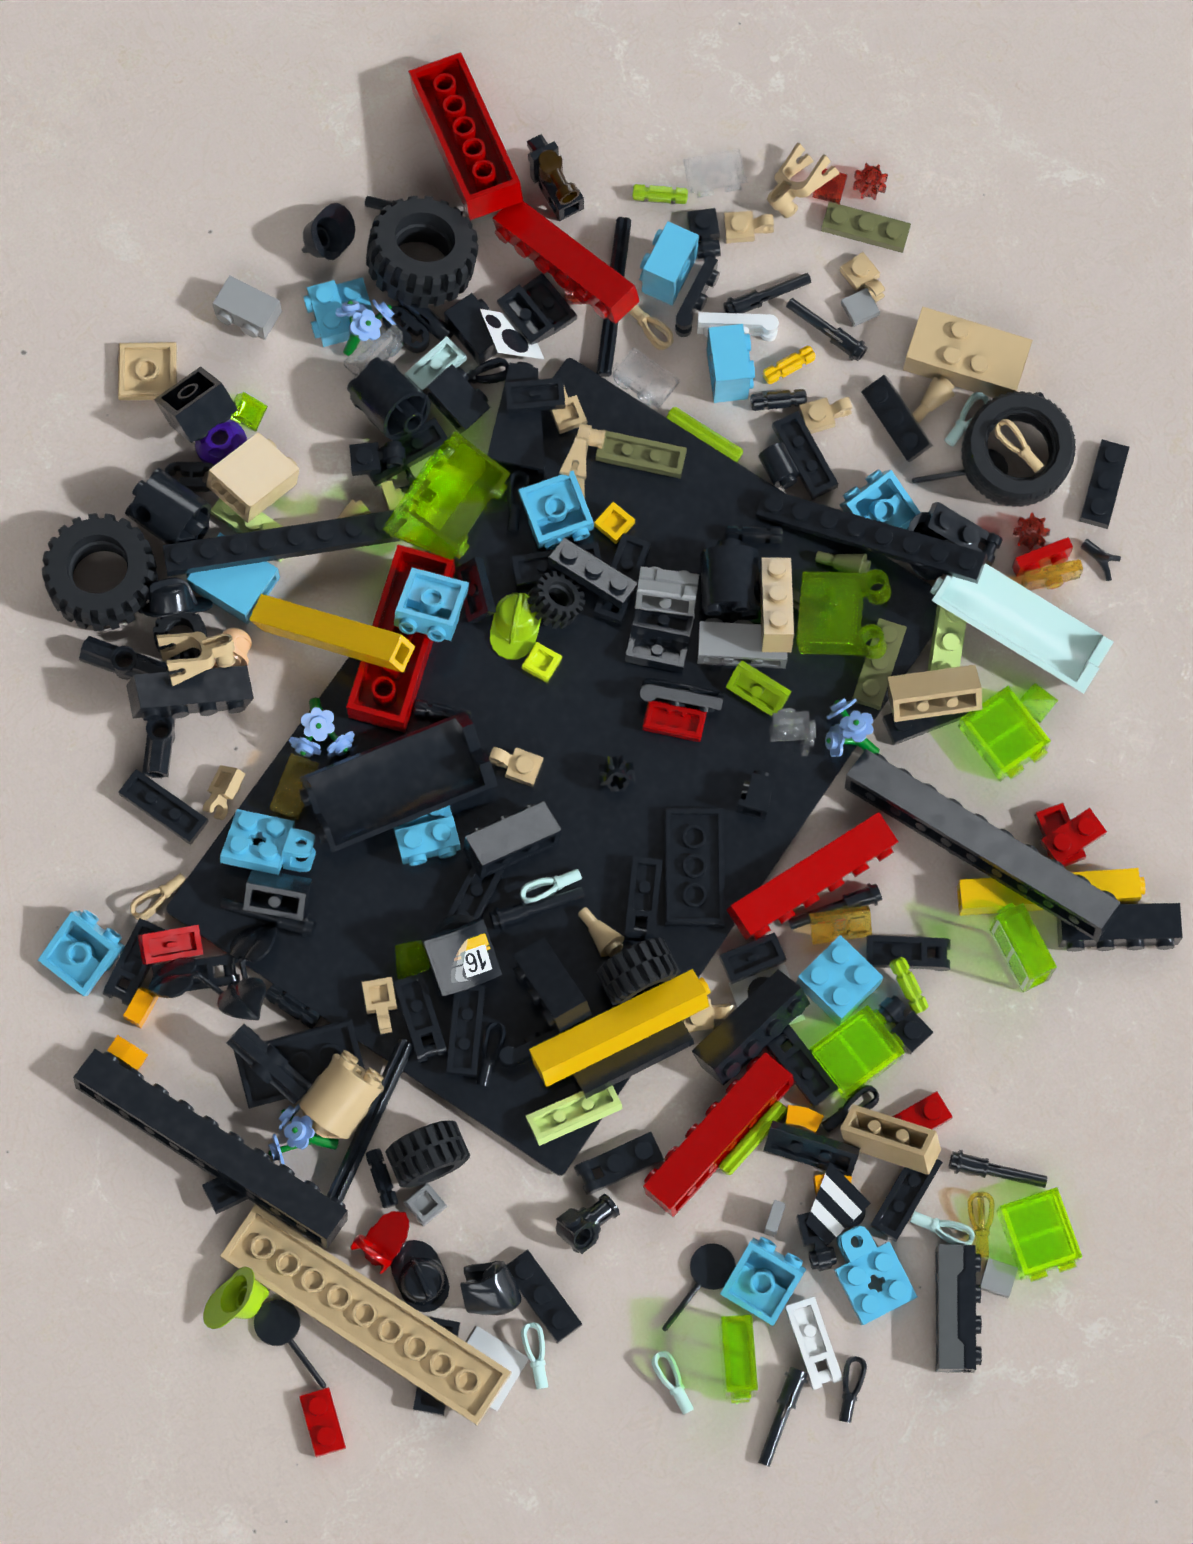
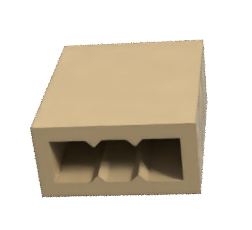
M257 432L209 469L206 486L248 523L297 485L300 468L292 458L286 457L278 450L272 440L266 439Z

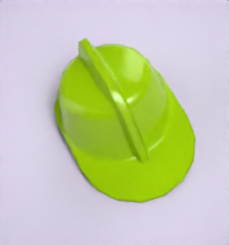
M525 593L506 595L499 601L496 613H494L490 630V642L493 650L499 656L506 659L517 660L525 657L531 652L537 640L541 618L537 620L535 616L538 613H531L529 608L532 604H528L527 601L530 596Z
M245 1266L238 1269L230 1279L210 1296L203 1312L205 1325L211 1329H218L228 1324L234 1318H252L257 1314L263 1301L268 1297L269 1290L255 1279L251 1268Z

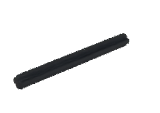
M618 217L616 219L610 267L623 277L625 276L631 230V219L628 217ZM607 317L603 319L596 373L604 377L612 375L618 322L615 324Z
M401 1038L397 1041L382 1074L384 1079L381 1081L384 1090L372 1102L368 1113L359 1124L326 1195L328 1198L333 1196L343 1202L414 1048L411 1042Z

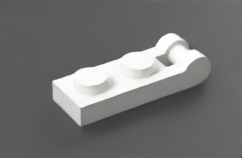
M698 312L697 334H703L708 337V328L743 324L744 334L761 336L763 340L769 342L773 341L777 336L779 321L776 316L771 314Z
M815 1297L785 1306L812 1389L821 1388L823 1383L829 1381L833 1383L842 1381V1375ZM826 1360L828 1369L818 1372L815 1363Z

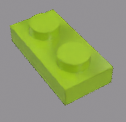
M744 661L737 665L726 685L727 689L774 718L780 714L792 692Z

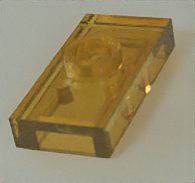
M1077 559L1027 571L1024 573L1021 585L1028 590L1043 587L1047 589L1058 588L1064 584L1063 582L1080 578L1083 571L1082 562Z
M291 753L271 802L270 810L299 819L304 807L298 790L303 788L299 777L318 770L319 763Z
M869 905L809 914L813 945L833 942L839 935L845 940L872 935Z

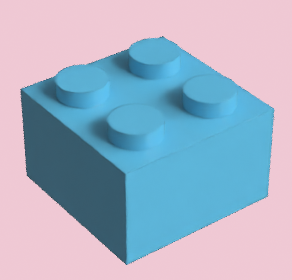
M667 221L663 230L658 229L652 245L655 247L651 254H645L640 265L642 272L639 280L642 281L643 293L673 306L697 259L698 234Z
M743 324L708 328L706 352L714 403L748 399L749 389L754 388L755 367L754 361H750L749 355L751 339L750 334H744Z
M839 935L798 976L796 983L839 1026L881 985L883 976Z

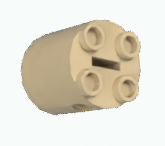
M343 1050L341 1055L334 1054L332 1056L329 1066L317 1077L299 1103L303 1116L307 1115L313 1120L311 1128L323 1138L349 1139L368 1113L372 1102L384 1090L381 1081L384 1079L383 1076L372 1068H368L366 1071L357 1064L359 1060Z

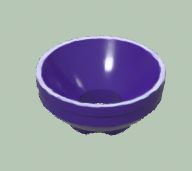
M229 419L227 422L218 424L209 430L203 439L195 441L196 453L202 462L216 465L245 443L247 436L237 422ZM217 431H223L228 434V440L225 444L216 445L211 441L212 435Z

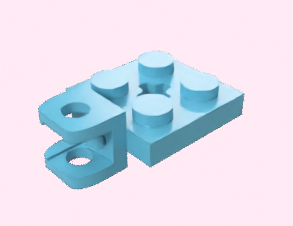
M237 809L220 855V862L279 875L282 864L283 869L308 872L311 870L316 851L313 848L315 835L305 830L296 829L295 821ZM261 838L265 841L260 842L258 846L253 845V839ZM302 840L305 841L307 844H300L298 843V841ZM296 857L307 859L303 862H300L296 860Z
M863 1226L853 1227L837 1236V1245L846 1263L834 1269L861 1325H865L917 1298L890 1242L877 1247L871 1234ZM853 1236L858 1239L857 1247H853L851 1244ZM874 1274L877 1278L882 1277L884 1281L881 1284L882 1290L879 1292L876 1289L868 1288V1284L871 1283L870 1276Z

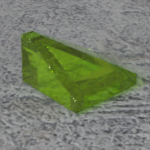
M245 392L237 394L234 403L238 411L233 413L231 418L254 432L257 431L268 406Z
M1034 683L1020 698L1017 706L1041 723L1058 702V699Z
M421 940L395 946L398 979L431 969Z

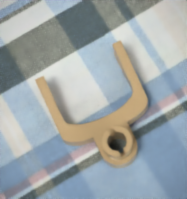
M798 142L775 174L774 179L778 185L767 197V201L773 209L779 210L784 218L793 216L798 210V206L792 201L795 197H808L815 190L840 174L835 166H831L822 175V171L831 162L823 154L806 180L802 182L790 180L791 177L814 162L810 155L805 154L796 163V159L805 151Z
M580 423L578 434L559 474L569 476L570 471L574 470L585 499L584 479H586L588 446L602 449L606 430L592 429V425Z
M198 631L156 635L159 647L171 643L175 644L173 647L160 650L162 660H166L168 671L184 668V671L170 675L172 686L211 669L214 666L215 658L217 666L220 668L230 667L235 664L233 656L235 646L233 638L229 634H219L208 638L204 633ZM192 647L201 651V655L197 658L167 660Z

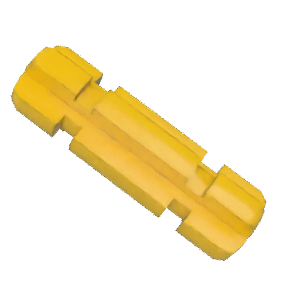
M805 346L799 349L798 354L794 352L776 362L775 366L770 365L762 373L765 381L768 384H773L779 380L780 376L784 378L802 368L803 364L807 365L813 362L816 357L815 352L810 346Z

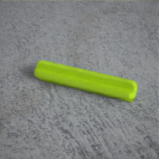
M673 407L668 412L667 419L733 461L738 462L742 457V448L679 408Z
M775 1102L720 1163L719 1168L725 1174L732 1175L768 1135L772 1121L780 1122L787 1114V1108L781 1102Z

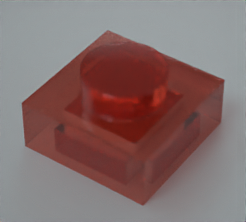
M824 169V170L822 171V175H823V174L826 172V170H828V169ZM840 173L813 192V198L840 204L848 174Z

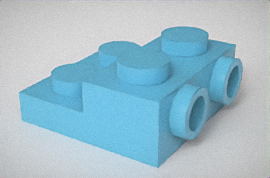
M363 277L339 284L332 280L307 287L308 295L303 296L307 312H313L315 321L311 322L315 339L321 338L323 347L345 342L349 339L351 334L349 317L336 316V309L342 307V303L358 301L359 304H365L367 310L373 312Z
M878 469L865 478L867 481L865 486L860 490L855 486L843 495L845 501L840 504V507L845 512L907 529L914 516L921 513L892 470L881 472Z
M574 470L570 471L569 476L559 475L519 489L518 493L529 519L528 523L538 549L545 547L546 551L556 549L564 538L569 539L572 537L574 541H580L590 536L589 531L593 530L594 522Z
M412 567L395 610L394 626L399 627L400 631L405 634H414L415 632L426 634L429 639L435 642H442L444 639L451 641L468 592L469 582Z
M450 805L393 828L403 864L409 863L410 866H416L425 863L427 858L434 856L448 858L455 855L456 851L461 850Z
M88 910L71 912L38 959L39 962L82 996L89 995L103 973L110 970L125 948L120 942L122 939L121 935L113 929L107 928L104 930L97 924L99 921L98 917Z
M753 1237L720 1295L774 1326L806 1269L801 1266L803 1261L799 1257L791 1253H787L784 1256L775 1251L777 1246L769 1239L760 1237L757 1240Z

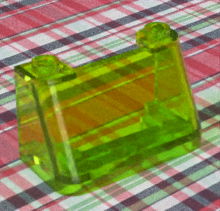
M454 431L424 464L382 530L391 537L452 560L455 556L460 559L470 546L466 543L469 538L467 536L468 532L487 503L493 497L498 500L508 486L504 483L510 473L461 434Z

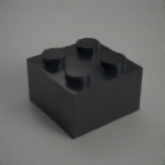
M201 366L154 399L170 426L191 443L203 439L209 430L218 424L227 422L232 414L238 411L237 406L222 382Z

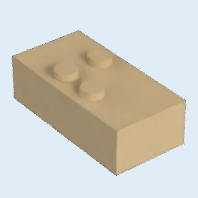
M922 306L906 355L903 371L933 379V377L940 379L943 376L956 387L972 392H981L992 398L999 397L1001 394L1017 391L1033 340Z

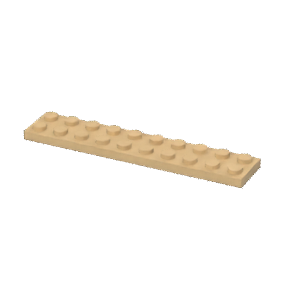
M254 1205L220 1255L222 1259L237 1269L245 1266L251 1268L255 1279L263 1286L476 1426L479 1425L512 1374L511 1371L256 1205Z

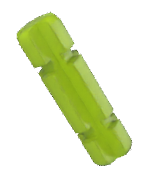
M635 184L632 197L638 201L648 199L650 202L671 203V201H675V204H686L688 189L676 187L675 190L667 186L650 185L645 187L643 184Z
M898 957L892 960L889 966L893 974L897 975L896 980L905 998L910 1000L908 1004L911 1010L916 1014L925 1011L928 1008V1003L925 997L921 995L922 991L912 971L908 970L910 967L906 959Z

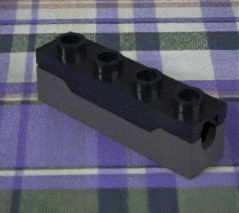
M938 1244L935 1249L936 1372L974 1373L976 1365H981L982 1362L981 1346H976V1334H981L982 1328L981 1315H976V1303H981V1285L976 1284V1272L981 1271V1254H976V1245Z

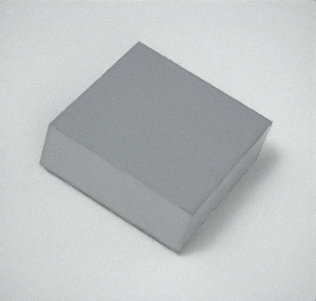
M867 288L841 300V304L854 327L880 314Z
M428 1182L404 1201L406 1207L423 1227L447 1208V1205Z
M774 1200L764 1234L776 1236L786 1206L784 1205L785 1203Z
M988 1258L980 1283L981 1289L1009 1298L1018 1267Z

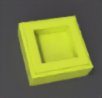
M536 642L522 664V669L548 683L562 660V656Z

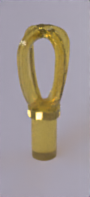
M975 1192L970 1195L967 1201L968 1215L971 1225L975 1230L977 1254H981V1258L989 1257L988 1235H990L989 1229L994 1218L995 1203L989 1193ZM984 1197L989 1201V1215L986 1225ZM977 1198L979 1226L976 1223L973 1212V1200Z

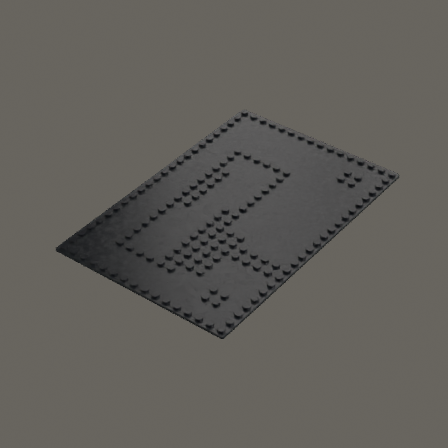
M567 358L553 378L563 377V384L568 398L577 395L586 417L587 425H592V429L606 430L687 448L680 479L596 461L598 447L588 446L586 479H584L585 501L593 522L614 502L635 519V524L626 534L651 542V547L643 567H659L663 570L688 571L693 574H699L694 609L695 618L683 673L625 662L636 611L637 589L632 594L621 625L593 615L599 595L579 584L581 588L578 592H584L583 600H585V605L581 613L569 626L567 625L565 628L558 626L555 629L552 628V623H549L548 626L544 625V619L541 618L536 642L562 656V660L548 683L522 669V664L529 654L517 660L499 656L493 650L490 642V630L494 614L478 623H468L463 603L452 640L433 641L415 702L417 699L429 701V704L435 702L456 707L457 711L460 709L471 711V721L474 723L481 749L488 758L493 747L503 749L513 755L515 748H519L543 757L544 759L534 786L530 787L506 778V768L491 764L498 786L450 805L461 850L456 851L455 855L448 858L434 856L427 858V861L420 865L410 866L409 863L403 864L393 828L331 853L327 843L321 845L315 832L318 824L310 805L305 807L302 803L298 790L303 787L299 777L339 762L346 757L364 752L403 734V732L348 718L346 706L361 660L348 657L319 699L322 711L330 710L333 713L334 720L332 723L335 727L334 732L338 737L350 731L354 732L355 736L353 737L354 741L352 742L351 749L342 756L335 754L333 757H329L327 748L334 741L327 734V738L323 741H316L313 737L311 742L320 745L321 754L305 757L295 752V748L291 746L292 744L288 739L238 808L244 811L295 821L296 829L305 830L315 835L313 848L316 851L311 870L308 872L283 869V864L280 873L312 879L309 904L304 916L311 914L312 918L317 919L313 936L303 938L300 933L277 928L275 923L221 909L224 897L244 902L246 883L252 869L220 862V855L235 813L166 908L169 915L184 925H199L200 936L227 954H230L232 940L241 931L256 925L274 924L277 928V935L269 953L257 962L247 960L245 966L270 983L283 989L285 993H289L301 1001L307 1008H311L330 1023L352 1018L357 1041L386 1061H389L400 1038L411 1043L412 1040L394 983L393 988L397 1009L388 1010L392 1032L380 1034L377 1014H367L362 982L392 977V982L423 973L448 1052L454 993L446 996L440 995L421 940L432 936L438 924L446 918L472 867L463 851L465 836L475 828L481 827L483 829L492 825L502 816L510 817L515 815L529 804L537 805L545 802L562 830L559 844L504 868V873L480 918L484 920L502 975L479 984L485 985V998L477 1077L447 1075L448 1054L440 1057L436 1054L427 1057V1061L418 1063L414 1048L403 1072L557 1176H563L603 1118L539 1146L527 1122L526 1115L581 1092L573 1075L546 1087L532 1060L513 1070H505L502 1068L498 1056L492 1069L488 1087L476 1084L483 1058V1034L489 1023L496 1022L505 1027L506 1037L502 1049L507 1046L517 1048L525 1044L524 1039L537 1032L543 1035L552 1030L541 1013L544 1009L540 1003L535 1005L527 992V989L530 988L526 982L521 984L513 971V968L517 966L513 954L544 937L587 1000L592 1014L591 1018L614 1008L596 973L601 965L611 957H601L589 932V928L578 916V913L587 907L597 920L602 921L624 936L633 856L663 859L655 938H663L680 969L679 975L693 969L699 978L735 926L727 909L763 885L857 747V745L843 744L842 756L831 757L830 749H827L825 744V738L830 727L840 724L843 717L841 714L827 719L826 716L832 712L830 707L834 704L835 700L840 701L843 698L847 702L852 700L878 619L881 618L907 627L891 676L904 675L908 673L932 638L937 604L932 601L934 594L930 593L933 586L886 556L758 519L756 512L765 488L784 493L783 491L573 358ZM550 410L541 411L545 458L544 480L562 475L559 472L579 429L578 427L559 434ZM486 468L426 552L454 559L455 568L474 557L483 558L496 608L499 601L506 595L512 593H525L528 595L534 586L516 587L511 557L546 551V548L538 549L524 506H522L519 531H507L509 517L508 481L511 473ZM521 476L516 477L513 484L515 504L520 499L519 489L523 488L524 479ZM529 477V486L544 480ZM728 525H738V528H742V525L766 526V529H770V526L782 527V542L779 544H772L769 541H765V543H746L758 550L759 575L761 558H791L792 588L814 601L833 593L836 597V601L810 637L807 633V617L793 609L794 638L792 652H787L785 669L754 667L792 691L776 718L726 688L737 666L697 664L700 621L705 622L706 619L713 618L712 616L705 615L702 611L700 553L709 547L715 546L719 540L725 539V529ZM593 527V530L589 531L590 536L583 540L574 541L572 537L567 539L575 545L598 542L601 560L609 566L612 564L620 543L619 541L615 544L596 527ZM822 551L833 555L867 554V560L871 561L867 578L862 577L861 581L858 582L834 569L833 566L815 562L817 552ZM456 571L454 573V579H457ZM573 580L572 583H573L574 585H576L578 582H576L575 580ZM549 594L555 603L564 606L558 597ZM760 611L758 612L759 617L757 619L749 620L752 624H761ZM741 617L730 618L731 621L728 623H735V621L744 619H741ZM655 678L724 692L721 710L715 709L714 712H707L701 742L642 730L648 701L643 700L640 696L641 684L644 679ZM888 687L880 710L855 702L852 706L845 709L850 716L853 711H859L861 714L869 713L872 715L874 722L889 700ZM657 697L654 699V701L668 703L667 699ZM686 703V705L683 706L698 710L697 705ZM413 706L406 732L412 729L416 731L439 721L431 720L429 716L425 718L415 716ZM302 723L299 724L291 737L306 738L304 734L305 727ZM624 755L626 763L633 762L635 783H629L626 791L610 792L607 784L600 785L599 764L605 765L608 756L620 757ZM754 770L767 772L771 775V778L776 779L765 820L737 813L739 799L745 800L740 798L744 781H751ZM664 808H724L725 927H665ZM261 838L253 839V845L258 846L260 842H265ZM298 841L300 844H307L305 841ZM296 857V860L300 862H303L307 859ZM576 868L579 870L582 879L563 887L559 891L557 890L554 895L582 887L585 898L529 915V920L504 926L502 931L500 928L494 930L489 912L494 911L495 907L502 909L522 902L520 891L526 883L540 878L560 876ZM553 885L531 890L526 893V897L533 898L552 888ZM635 918V926L647 927V919ZM633 938V941L624 940L622 950L645 939ZM493 1028L489 1034L487 1046L489 1058L494 1053L499 1041L500 1030L498 1028ZM432 1035L421 1038L423 1046L434 1043ZM631 1076L613 1085L617 1095L620 1094Z

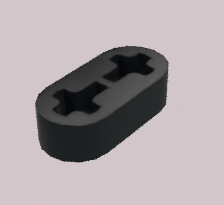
M392 306L391 310L394 312L392 317L396 319L400 316L401 324L404 327L402 328L398 323L395 326L391 325L383 316L384 329L412 353L425 351L430 343L427 328L405 309L399 306ZM410 331L414 336L421 334L422 342L415 341L412 343V337L408 332Z
M172 462L165 468V472L175 476L176 471H181L182 476L190 477H180V483L193 492H209L211 490L206 486L207 483H204L201 477L215 465L207 462Z

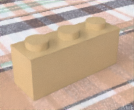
M761 558L759 577L762 652L791 653L794 638L791 558Z
M976 665L887 677L888 696L894 722L982 710V687Z
M852 1104L840 1128L844 1143L860 1148L859 1152L928 1175L941 1151L937 1131Z

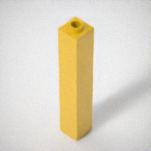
M264 594L260 595L249 619L264 632L401 673L404 672L415 648L402 634Z
M1139 868L1072 872L1075 875L1085 877L1098 889L1112 893L1121 902L1120 904H1138L1142 895H1145L1144 877H1139ZM993 878L959 880L956 887L959 916L1044 910Z
M691 969L530 1048L529 1051L533 1064L545 1086L552 1085L708 1008L707 995L711 993L709 986L703 977L698 979L694 970Z

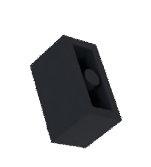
M470 293L444 312L445 323L455 330L454 335L477 364L480 365L498 352L480 309H490L483 299L477 300L473 293Z
M451 364L422 391L461 434L491 407L487 403L489 401L487 396L480 389H474L468 382L469 377L460 367L455 368Z
M252 870L246 883L243 910L303 921L309 904L312 879L283 873L275 875Z

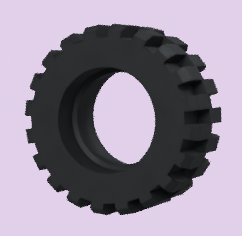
M409 196L406 201L403 198L394 201L392 207L387 205L380 211L370 229L366 265L369 267L368 273L373 281L377 280L376 286L382 292L386 290L388 297L395 301L400 299L404 305L411 306L412 303L418 304L419 308H427L428 304H433L436 307L443 305L445 300L448 302L453 301L458 297V294L466 290L469 281L472 279L479 246L477 244V233L472 229L473 224L467 217H462V211L457 207L451 208L449 203L442 199L439 202L433 200V197L425 196L424 199H420L418 196ZM408 242H425L438 248L445 257L433 262L418 261L407 256L399 246Z
M97 513L88 514L89 519L81 521L80 517L72 520V526L68 528L66 525H63L58 529L60 536L58 538L52 537L48 542L50 551H45L42 559L44 563L42 568L44 585L56 610L61 611L63 617L69 622L75 620L77 626L87 629L88 625H92L94 631H103L104 626L110 625L112 630L120 628V622L126 620L129 624L136 620L134 614L137 611L143 614L142 608L147 605L146 601L149 600V586L152 582L158 581L157 565L148 540H145L141 530L138 527L132 528L130 521L121 518L118 522L115 515L107 513L104 518H99ZM100 551L113 552L125 559L127 573L124 579L115 588L107 592H85L79 589L73 581V574L77 565L82 559L92 553Z

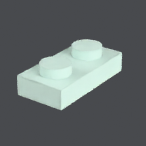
M446 336L405 373V376L423 390L451 364L455 368L463 364L467 360V355Z

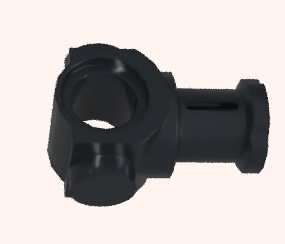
M603 1194L599 1197V1201L588 1209L585 1207L579 1210L570 1208L556 1218V1233L572 1247L574 1252L583 1254L596 1244L601 1232L600 1226L609 1219H615L620 1215L619 1209L607 1194Z

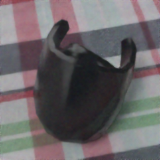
M504 1261L472 1264L464 1267L466 1282H461L460 1287L468 1313L505 1315L516 1309L521 1303L522 1297L518 1286Z

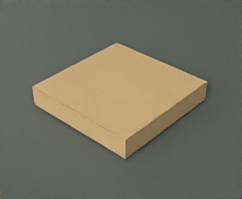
M176 342L119 343V400H154L177 383Z

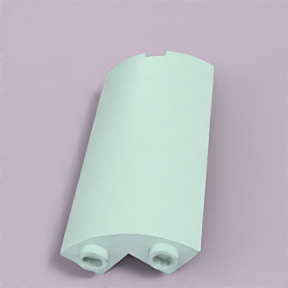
M986 563L978 584L946 575L944 580L939 577L930 593L934 594L933 602L1083 694L1098 672V666L1114 643Z

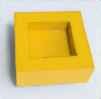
M612 502L594 522V527L617 544L621 540L623 533L626 534L635 524V519L616 503Z

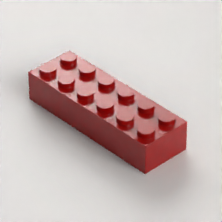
M462 52L409 70L412 91L469 220L523 202L520 180Z
M398 544L372 626L402 634L415 648L403 673L361 661L346 708L348 718L405 733L433 641L423 633L405 634L400 631L399 627L394 626L395 610L412 567L453 578L455 563L454 559Z

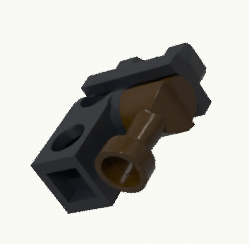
M542 134L528 140L530 177L534 184L539 182V188L559 222L583 210L584 197L574 183L567 182L563 174V159L561 155L559 156V148L555 141L548 144Z

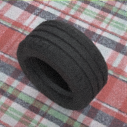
M1008 392L987 401L976 412L963 437L961 459L963 460L962 464L965 468V473H967V478L970 479L975 489L980 491L981 495H985V498L991 499L994 503L998 502L1000 505L1023 507L1024 505L1029 506L1036 504L1038 501H1043L1052 495L1063 483L1074 462L1076 439H1074L1075 434L1072 431L1073 428L1070 425L1069 419L1051 400L1031 392ZM1003 419L1021 421L1032 425L1041 432L1048 445L1049 454L1043 471L1032 477L1016 478L1006 475L999 470L989 456L987 442L996 424Z

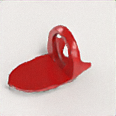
M391 1211L384 1214L370 1228L366 1236H356L350 1246L351 1250L362 1249L365 1258L372 1265H380L379 1274L384 1273L392 1264L393 1259L400 1252L407 1239L410 1221L406 1212Z

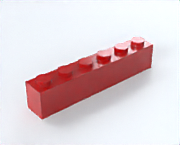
M524 201L501 209L492 218L496 228L495 234L500 241L505 244L509 242L513 245L521 257L525 259L527 257L530 258L542 273L548 272L560 287L564 289L567 287L573 291V294L581 303L585 304L587 302L601 318L605 319L607 317L616 324L640 302L633 283Z
M880 812L738 900L727 909V912L745 940L752 936L757 940L771 931L770 924L777 920L783 924L796 915L794 909L803 904L805 908H808L819 901L821 898L818 894L828 889L831 893L845 884L843 878L852 873L854 877H857L868 870L870 867L867 863L874 858H877L880 862L893 854L892 847L899 841Z
M766 1052L760 1058L755 1057L746 1067L747 1072L740 1080L735 1079L726 1089L724 1098L720 1102L715 1101L705 1113L706 1117L699 1125L697 1123L692 1125L687 1131L686 1139L679 1147L674 1146L665 1156L663 1165L659 1169L654 1168L646 1176L645 1184L643 1185L646 1195L672 1217L683 1208L719 1168L720 1163L773 1104L779 1101L795 1084L793 1074Z

